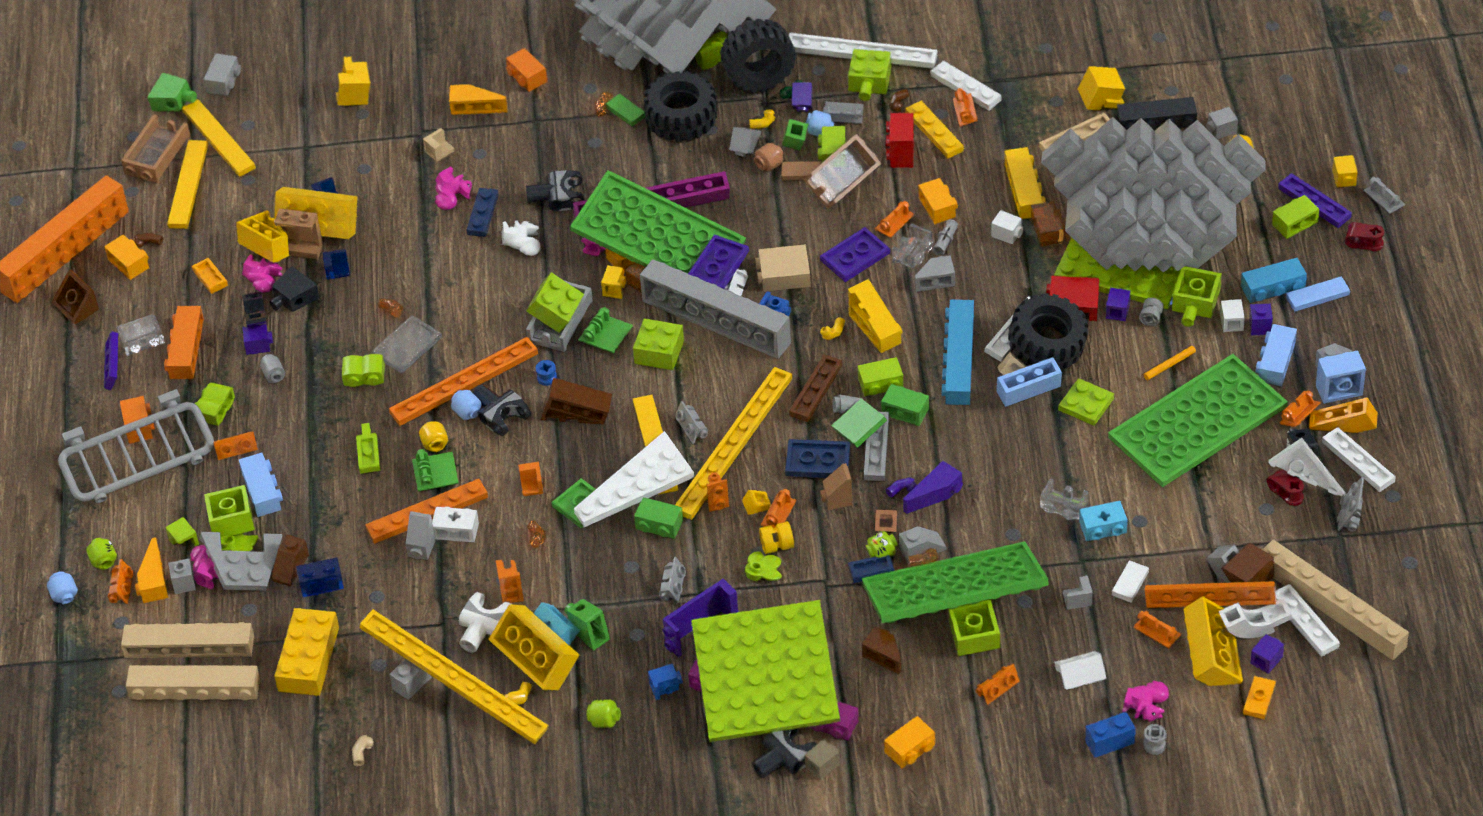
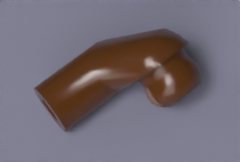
M907 89L892 94L889 103L891 111L898 113L902 110L900 108L902 107L900 101L909 97Z

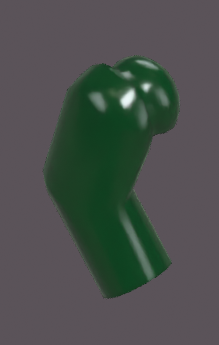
M796 79L794 83H803V81ZM792 86L780 89L779 96L782 99H792Z

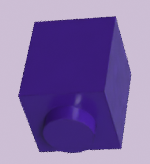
M792 83V107L797 112H807L808 109H812V83Z
M1110 288L1106 305V319L1126 321L1130 306L1131 290Z
M1250 304L1249 324L1251 336L1266 335L1267 331L1271 332L1273 320L1271 304Z
M266 324L243 327V339L247 355L270 352V343H273L272 331L268 332Z
M1265 634L1251 650L1250 664L1269 674L1282 659L1284 644L1277 638H1272Z

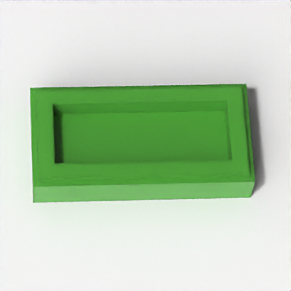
M618 94L606 103V108L630 126H634L645 118V111L621 94Z

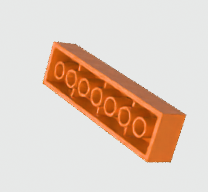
M107 175L104 176L0 261L1 293L18 303L124 217L129 210L123 186Z

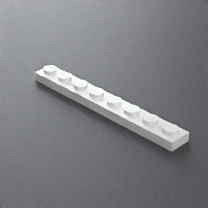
M796 33L789 34L797 53L851 59L853 49L890 51L891 64L934 68L937 59V50Z

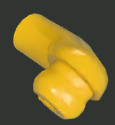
M765 110L764 117L761 119H751L750 129L768 127L775 120L774 111Z
M522 682L519 691L510 692L504 696L517 705L524 704L532 685L528 682Z

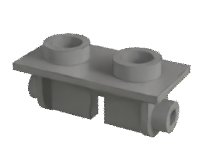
M825 102L823 112L831 115V121L862 123L863 104Z
M1372 177L1369 181L1370 187L1364 189L1389 214L1405 206L1400 200V196L1386 188V185L1378 177Z
M681 401L675 417L692 444H694L697 437L706 438L708 436V429L702 421H699L700 418L695 412L694 407L685 405Z
M674 557L673 563L669 562L664 567L662 579L664 582L661 584L659 596L663 601L673 598L676 603H679L686 570L677 557Z

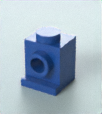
M767 291L759 303L787 316L790 315L791 307H789V301L773 296L771 292Z
M673 664L648 671L649 685L656 700L660 699V695L670 694L679 690V684L683 683L680 672L675 671Z

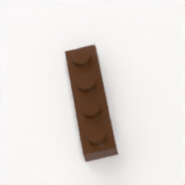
M823 355L789 410V416L805 422L810 420L843 366L842 360Z

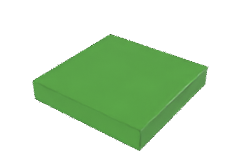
M860 399L831 426L858 448L887 419L863 399Z
M581 478L553 500L552 507L582 528L583 525L575 515L574 508L596 489Z

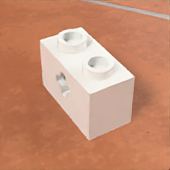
M436 507L432 521L435 539L475 542L479 525L477 510Z

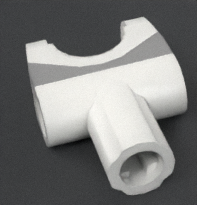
M476 592L466 603L459 617V625L467 627L466 632L459 641L460 646L465 651L476 652L486 634H492L506 608L512 603L505 601L498 608L487 610L482 608L485 600L484 594Z

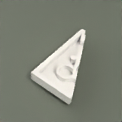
M1302 438L1269 459L1271 466H1277L1286 470L1288 474L1298 476L1301 480L1314 486L1323 487L1329 493L1341 497L1345 493Z

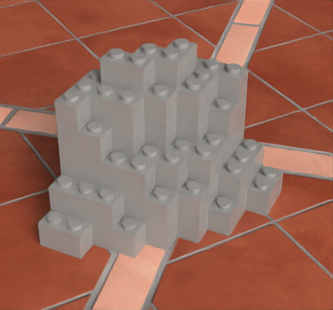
M573 0L576 2L574 6L588 15L592 14L579 32L583 35L581 38L588 44L593 42L597 45V51L607 58L609 55L615 58L614 63L624 70L627 68L633 70L640 59L644 57L655 65L660 63L665 67L663 71L674 74L676 71L683 72L715 28L728 34V32L736 30V27L742 24L744 20L755 21V19H762L765 21L776 10L766 0Z
M1113 117L1085 141L1070 128L1042 152L1041 163L1055 175L1054 186L1068 199L1065 231L1106 270L1114 264L1120 269L1128 264L1134 271L1142 265L1148 270L1156 265L1162 272L1166 271L1170 266H1173L1177 271L1184 266L1198 269L1237 237L1236 205L1251 193V182L1266 170L1265 159L1239 134L1223 146L1198 120L1182 132L1170 119L1154 131L1142 118L1126 130Z

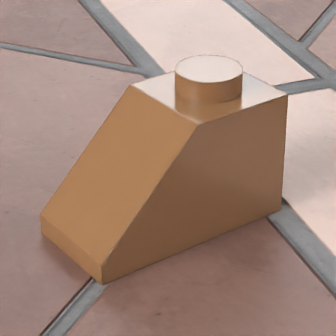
M847 463L842 464L823 481V490H820L822 503L826 502L828 510L852 505V484Z

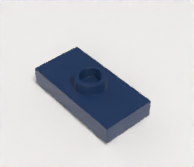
M889 555L848 563L853 583L862 582V578L894 571Z

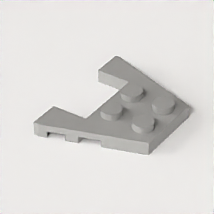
M201 532L200 540L206 547V553L214 564V570L224 590L266 591L282 534H263V552L222 551L220 532Z

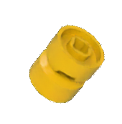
M788 521L776 524L775 528L771 525L759 528L761 545L765 554L777 552L778 548L782 550L794 548L793 534ZM776 534L777 542H774L772 535Z

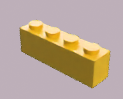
M1027 147L1005 150L1004 164L1019 217L1026 219L1043 216L1046 200L1044 196H1041L1042 186L1040 182H1037V169H1033V155H1029Z

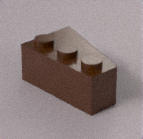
M553 378L544 401L540 420L547 421V418H559V422H566V419L578 420V423L604 425L609 413L612 394Z

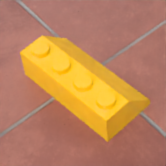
M1202 596L1184 608L1194 678L1208 686L1241 684L1243 678L1236 636L1228 631L1219 613L1224 608Z

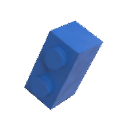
M1127 712L1087 725L1085 742L1094 758L1135 744L1136 728Z

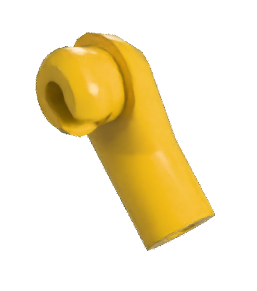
M839 317L836 318L833 328L823 327L820 331L823 339L831 340L840 336L845 320Z

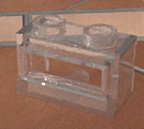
M911 223L909 226L910 237L901 238L900 249L893 247L892 259L893 263L898 262L914 268L916 264L922 263L924 253L932 249L934 241L932 240V231ZM916 243H918V247L912 254H910L911 250L914 248Z
M1050 478L1040 495V507L1047 513L1056 512L1062 514L1068 520H1079L1080 509L1088 506L1089 491L1085 490L1082 498L1079 499L1073 497V488L1071 486H1066L1063 493L1055 491L1054 479Z

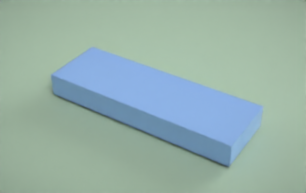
M1341 276L1286 293V299L1295 312L1350 295V289Z

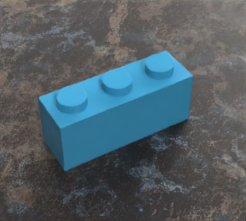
M1298 258L1243 272L1241 274V288L1249 303L1262 301L1270 297L1280 296L1305 288L1307 273Z

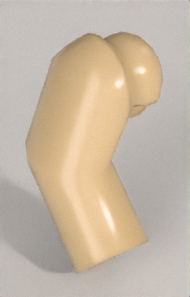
M366 735L360 736L353 746L352 756L355 766H362L364 764L363 751L365 748L370 749L373 746V739Z

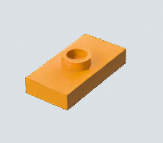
M209 258L191 266L192 271L210 294L228 286L227 280Z
M1254 676L1243 709L1244 715L1265 719L1276 681Z

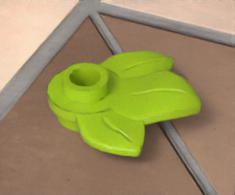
M240 533L222 536L220 538L221 550L251 551L253 549L252 546L258 541V535L246 536Z
M760 551L749 555L748 564L745 566V573L748 579L759 581L764 578L768 581H774L782 578L781 573L777 571L782 562L781 558L775 555L764 556Z

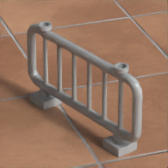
M177 389L158 396L160 412L85 441V435L81 426L62 433L66 449L60 453L58 463L71 494L79 501L85 502L95 499L96 503H101L107 499L106 494L189 461H191L192 465L201 463L203 461L202 456L208 454L213 449L214 438L200 408L191 402L181 403L180 395ZM185 410L193 412L206 440L204 447L194 450L178 413ZM172 415L175 416L191 451L175 458L159 423V420ZM154 422L172 459L157 466L140 431L141 427ZM136 430L152 465L151 468L139 473L136 472L121 438V435ZM116 437L133 475L119 481L101 444ZM98 445L114 481L101 488H98L82 452ZM79 453L95 490L88 493H81L66 461L68 456Z

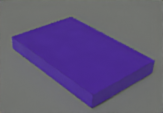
M864 227L820 255V261L844 282H847L889 255L890 248Z
M714 234L688 274L725 289L748 254L749 246Z

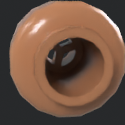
M767 143L755 152V164L760 170L771 171L782 164L783 150L778 145Z

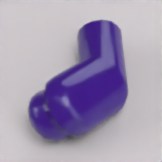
M908 477L895 481L885 490L886 494L892 498L905 487L908 492H911L917 486L914 482L915 479Z

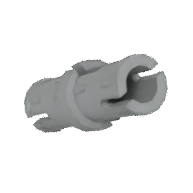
M947 220L943 230L937 235L938 240L932 249L936 255H944L948 244H951L953 234L958 227L956 221Z

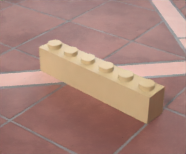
M251 623L133 624L124 625L121 646L125 658L252 656L254 633Z
M129 666L126 689L129 699L249 700L257 699L260 676L257 666Z

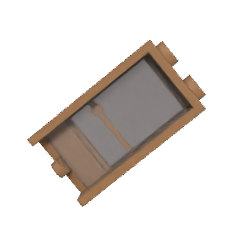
M154 114L121 160L124 174L158 183L159 178L186 139L190 138L187 123H183L178 131L172 120H168L166 123L167 128L159 125L157 115Z
M855 134L803 180L829 209L881 163L877 156L866 146L864 140Z

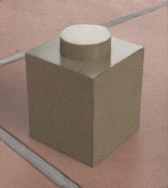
M822 740L805 754V767L820 780L840 765L839 750L836 746L830 745L825 740Z

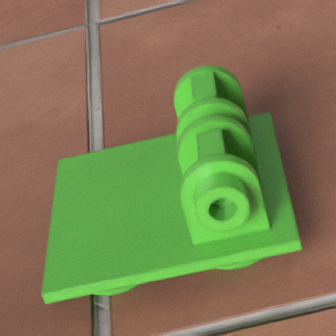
M603 307L598 310L596 316L590 321L579 341L614 353L633 325L610 317L609 310Z
M423 449L417 451L416 459H412L418 491L459 484L453 452L428 456V453Z

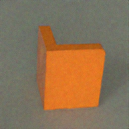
M539 462L519 464L523 496L543 494Z

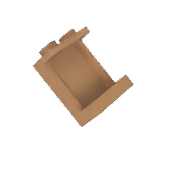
M279 209L274 223L275 226H281L288 235L289 256L318 259L323 242L317 213Z

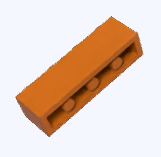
M177 306L176 314H173L172 317L174 327L170 329L171 344L167 345L168 359L164 361V369L168 371L170 379H194L204 317L201 306Z

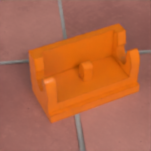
M496 560L503 603L505 601L509 603L524 601L520 573L517 572L514 560H511V567L509 569L504 568L502 560Z

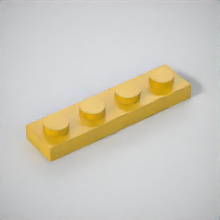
M922 101L905 108V113H914V123L947 159L964 151L962 143Z

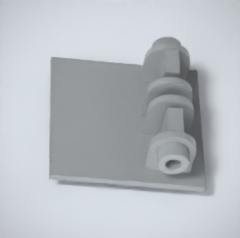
M1364 476L1357 483L1354 482L1350 491L1347 494L1344 493L1340 499V505L1342 506L1337 517V521H1339L1338 531L1343 527L1348 528L1351 532L1359 528L1363 503L1361 495Z

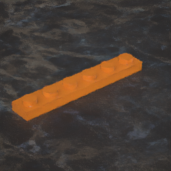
M476 479L365 524L366 530L375 544L407 531L411 511L429 514L433 520L436 507L462 509L488 498V492L481 480Z
M1274 581L1145 585L1147 608L1187 607L1202 596L1219 606H1232L1236 603H1239V605L1276 604Z

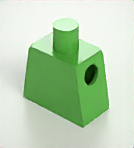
M162 73L147 98L152 111H181L186 102L194 103L196 101L197 94L195 91L190 90L186 79Z
M584 599L575 604L569 603L565 607L564 612L568 615V619L580 630L577 636L593 651L610 640L601 609Z

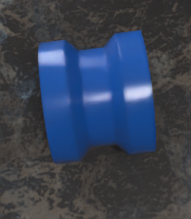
M542 360L536 365L537 381L541 385H551L553 378H557L554 362Z

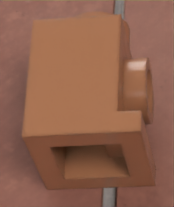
M876 510L875 531L896 532L897 511Z

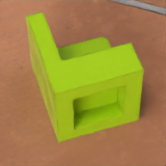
M184 517L166 526L168 539L173 545L176 543L182 544L187 540H190L194 546L199 545L195 530Z

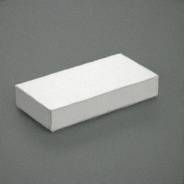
M1129 560L1112 590V596L1132 603L1149 573V568Z

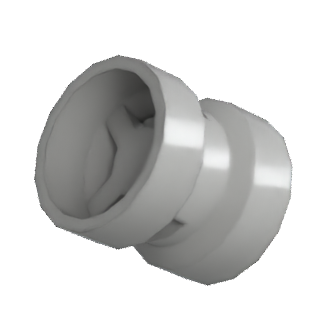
M1156 298L1146 299L1139 315L1140 321L1147 326L1157 325L1160 314L1163 311V303Z
M1157 724L1149 725L1144 731V749L1152 755L1161 754L1166 746V730Z

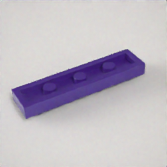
M1292 173L1278 183V189L1293 199L1305 195L1319 208V216L1337 228L1341 227L1351 218L1352 212Z

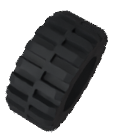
M762 19L746 21V24L742 26L740 24L736 27V30L731 31L728 34V39L725 38L720 51L721 62L733 85L744 91L756 92L760 90V92H764L768 88H775V85L785 81V77H789L792 72L791 69L794 68L796 63L795 48L787 31L779 23L765 19V21ZM763 49H771L764 58L755 62H746L753 53Z
M676 71L674 74L667 73L662 78L658 77L654 80V83L652 82L648 86L644 94L646 123L653 133H656L660 138L665 137L667 141L676 140V142H682V140H687L688 142L692 141L693 138L698 139L702 137L703 133L706 134L714 126L717 118V102L714 87L707 79L701 78L699 74L695 73L693 75L687 71L685 73ZM676 104L692 105L691 107L685 109L669 108Z
M1046 293L1041 294V296H1031L1030 299L1023 300L1015 309L1008 333L1009 345L1012 350H1015L1014 354L1018 359L1021 358L1022 362L1026 365H1033L1053 357L1060 370L1062 367L1066 369L1079 360L1088 337L1089 325L1083 311H1079V307L1075 303H1070L1069 299L1065 297L1064 299L1060 298L1056 294L1049 296ZM1037 326L1052 327L1059 331L1063 338L1048 339L1039 335L1033 328Z

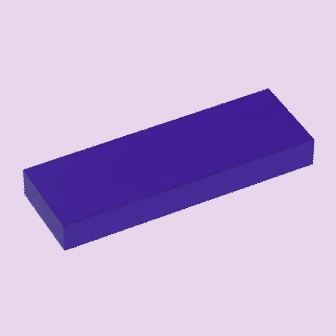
M111 332L105 343L104 389L112 390L117 379V332Z

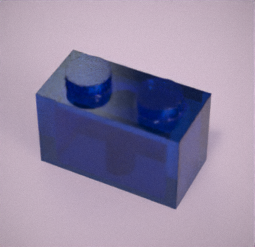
M337 557L296 566L303 598L344 589Z

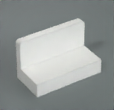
M1096 651L1054 662L1056 671L1061 673L1065 689L1106 679L1101 654Z

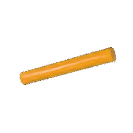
M1191 345L1143 374L1144 378L1148 381L1196 353L1195 347Z

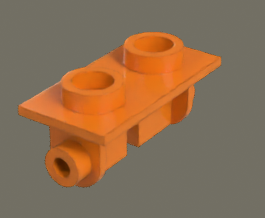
M958 88L953 102L958 123L961 127L976 122L978 119L971 93L966 94L965 90Z
M906 201L899 202L898 206L885 219L880 221L875 230L891 238L914 216V213L909 211V203Z
M1303 391L1295 399L1296 402H1292L1282 411L1281 417L1283 420L1280 424L1291 427L1298 426L1320 404V401L1313 400V393L1311 391Z
M253 431L214 441L218 460L258 450Z
M713 472L708 476L709 484H706L709 512L729 507L727 479L721 480L720 475Z
M783 489L776 495L761 526L771 525L775 528L776 524L786 521L796 503V500L791 498L788 489Z
M120 559L119 565H115L112 568L110 581L112 585L109 587L108 599L111 603H117L119 600H122L125 604H128L133 570L122 559Z
M1140 611L1137 617L1140 620L1133 626L1136 630L1167 648H1170L1181 636V633L1176 631L1175 627H1170L1164 622L1157 620L1148 611Z
M1015 665L1003 666L1001 670L992 676L991 680L987 679L982 684L977 685L975 692L978 696H984L987 705L1020 682Z

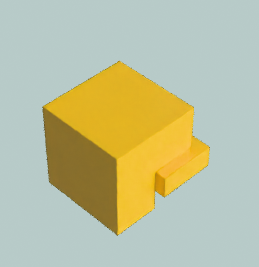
M344 57L342 73H338L339 90L336 92L337 104L368 105L370 80L367 63L352 62L351 57Z
M1089 66L1078 87L1087 110L1101 111L1103 105L1105 108H1117V104H1124L1122 95L1125 87L1116 68Z

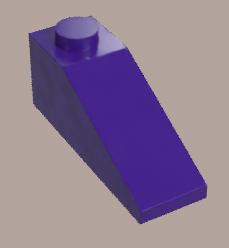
M942 461L903 498V512L906 514L947 500L954 493H958L963 486L962 472Z

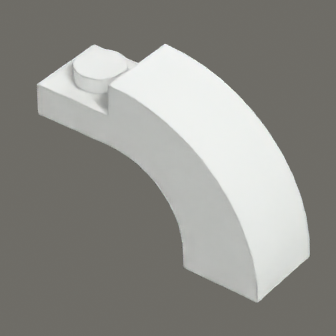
M1284 598L1277 600L1276 604L1266 605L1255 610L1243 609L1239 603H1236L1219 611L1228 631L1240 638H1257L1265 634L1274 633L1273 627L1293 619Z

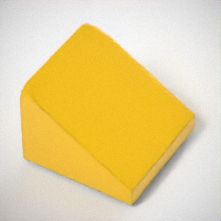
M748 490L742 499L746 512L749 515L769 510L771 506L768 495L764 491Z

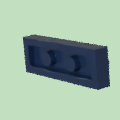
M479 188L466 229L467 235L487 236L499 196L498 189Z

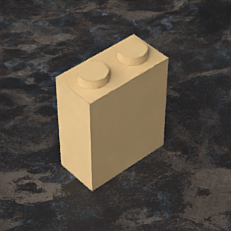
M806 244L759 249V258H755L756 269L761 271L757 272L758 284L763 285V292L811 287Z

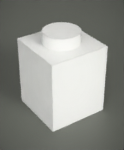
M1000 210L991 223V237L1013 244L1023 233V227H1021L1022 218Z
M1241 299L1221 301L1220 317L1223 332L1244 330L1245 317Z

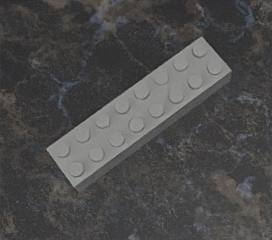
M654 259L651 260L640 274L642 300L645 303L777 359L781 357L791 344L789 316L784 313L772 310L765 305L753 302L732 291H727L715 284L703 281L696 276L684 273L682 270L675 269Z

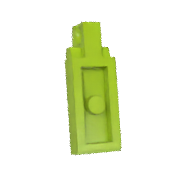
M370 423L361 424L362 435L356 436L360 473L380 471L377 434L371 433Z

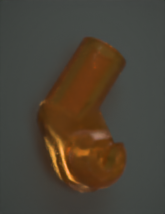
M608 91L602 92L595 101L596 113L599 117L606 115L605 103L613 99V94Z
M379 299V308L391 309L392 316H401L403 306L396 300Z
M533 520L527 526L533 533L529 543L533 547L538 548L540 544L544 543L546 532Z
M930 548L926 553L909 556L910 566L936 562L939 556L936 549Z

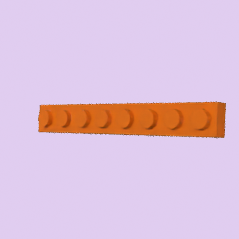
M525 337L390 407V415L401 426L451 400L457 391L470 390L538 355V349L528 337Z

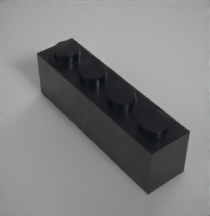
M1194 97L1117 104V121L1126 130L1140 118L1154 131L1168 119L1178 128H1186L1197 120V109Z

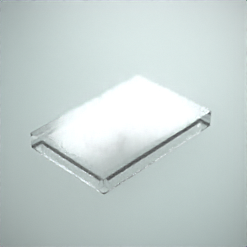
M412 315L374 348L372 354L383 355L384 363L402 374L442 338V334Z

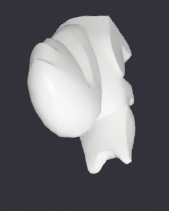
M515 221L514 227H509L506 222H503L502 245L518 249L525 255L534 256L538 254L541 247L537 239L529 236L538 235L536 230L539 227L528 221H523L521 225L518 221Z

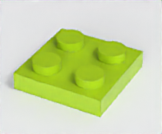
M1078 378L1058 405V410L1095 426L1114 400V393Z

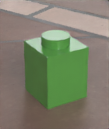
M789 119L782 146L801 150L808 124Z

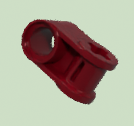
M1352 222L1348 226L1345 244L1350 248L1379 251L1384 247V241L1382 240L1384 229L1379 225Z
M1279 469L1266 478V483L1271 491L1279 495L1287 504L1298 506L1303 502L1304 495L1302 491L1304 483L1296 476L1288 474L1286 470Z

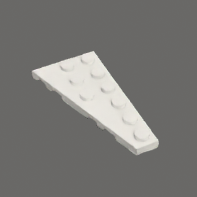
M664 431L574 508V513L581 524L586 527L641 502L643 497L650 498L694 478V472Z

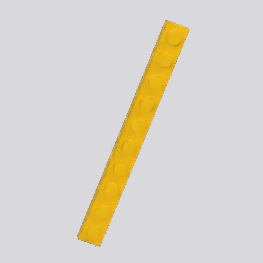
M777 367L772 369L675 504L682 507L683 517L690 520L694 518L708 498L706 485L709 484L708 476L716 472L721 478L791 382L792 373Z
M374 609L360 623V629L533 744H536L547 731L548 725Z

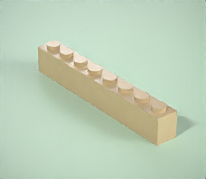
M1272 540L1262 549L1274 557V579L1284 586L1290 584L1304 600L1391 660H1394L1407 648L1408 631L1275 540Z

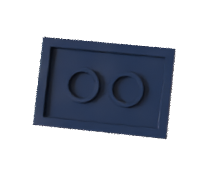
M789 439L785 476L827 478L842 464L847 463L849 468L850 442Z

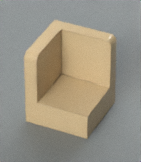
M441 128L423 138L425 152L436 162L454 152V147L445 140L444 130Z
M1009 352L997 368L1000 373L1006 375L1027 366Z

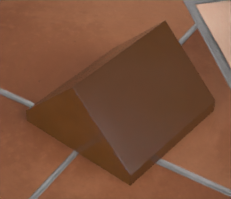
M68 270L51 303L73 324H77L98 311L99 307L94 290L76 273Z
M1248 543L1221 569L1231 583L1269 582L1274 578V557L1252 543Z

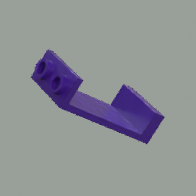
M721 579L663 618L664 645L669 652H673L678 658L682 656L680 639L693 631L691 620L713 617L721 611L725 615L738 613L737 591L724 579Z

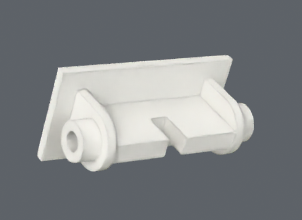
M737 269L725 290L732 291L741 296L748 278L747 272Z

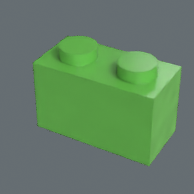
M891 384L881 401L882 412H889V417L920 426L929 410V396Z
M643 497L634 515L635 528L642 532H650L662 537L675 539L683 522L682 507Z

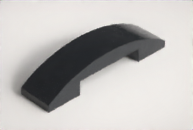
M262 292L242 295L247 327L267 323Z

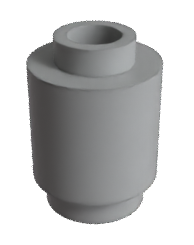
M267 354L262 357L260 368L269 383L280 382L285 377V370L278 357L273 354Z

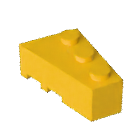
M268 210L236 222L238 243L271 262H279L281 259L289 257L288 235L281 226H275V219L270 217Z
M869 279L849 288V316L879 352L883 353L901 344L902 329L892 317Z

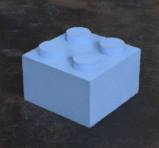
M1358 351L1318 359L1316 388L1323 404L1363 395L1366 368Z

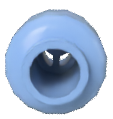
M814 110L812 114H808L806 120L808 124L807 132L811 135L818 136V134H822V126H834V122L831 121V115L828 113Z
M470 390L457 391L451 399L452 410L463 420L476 418L478 416L477 412L481 408V401Z
M62 571L54 573L47 582V589L54 602L70 603L77 594V586L73 577L68 573Z

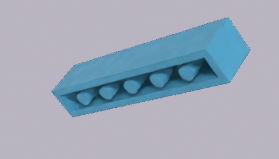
M950 300L949 308L945 309V320H949V323H945V335H948V338H944V350H947V353H943V365H947V368L942 370V381H946V384H942V396L946 397V404L970 405L974 300Z

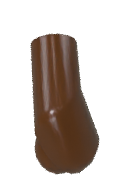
M150 232L136 234L134 237V242L139 247L144 246V241L157 245L163 243V236Z

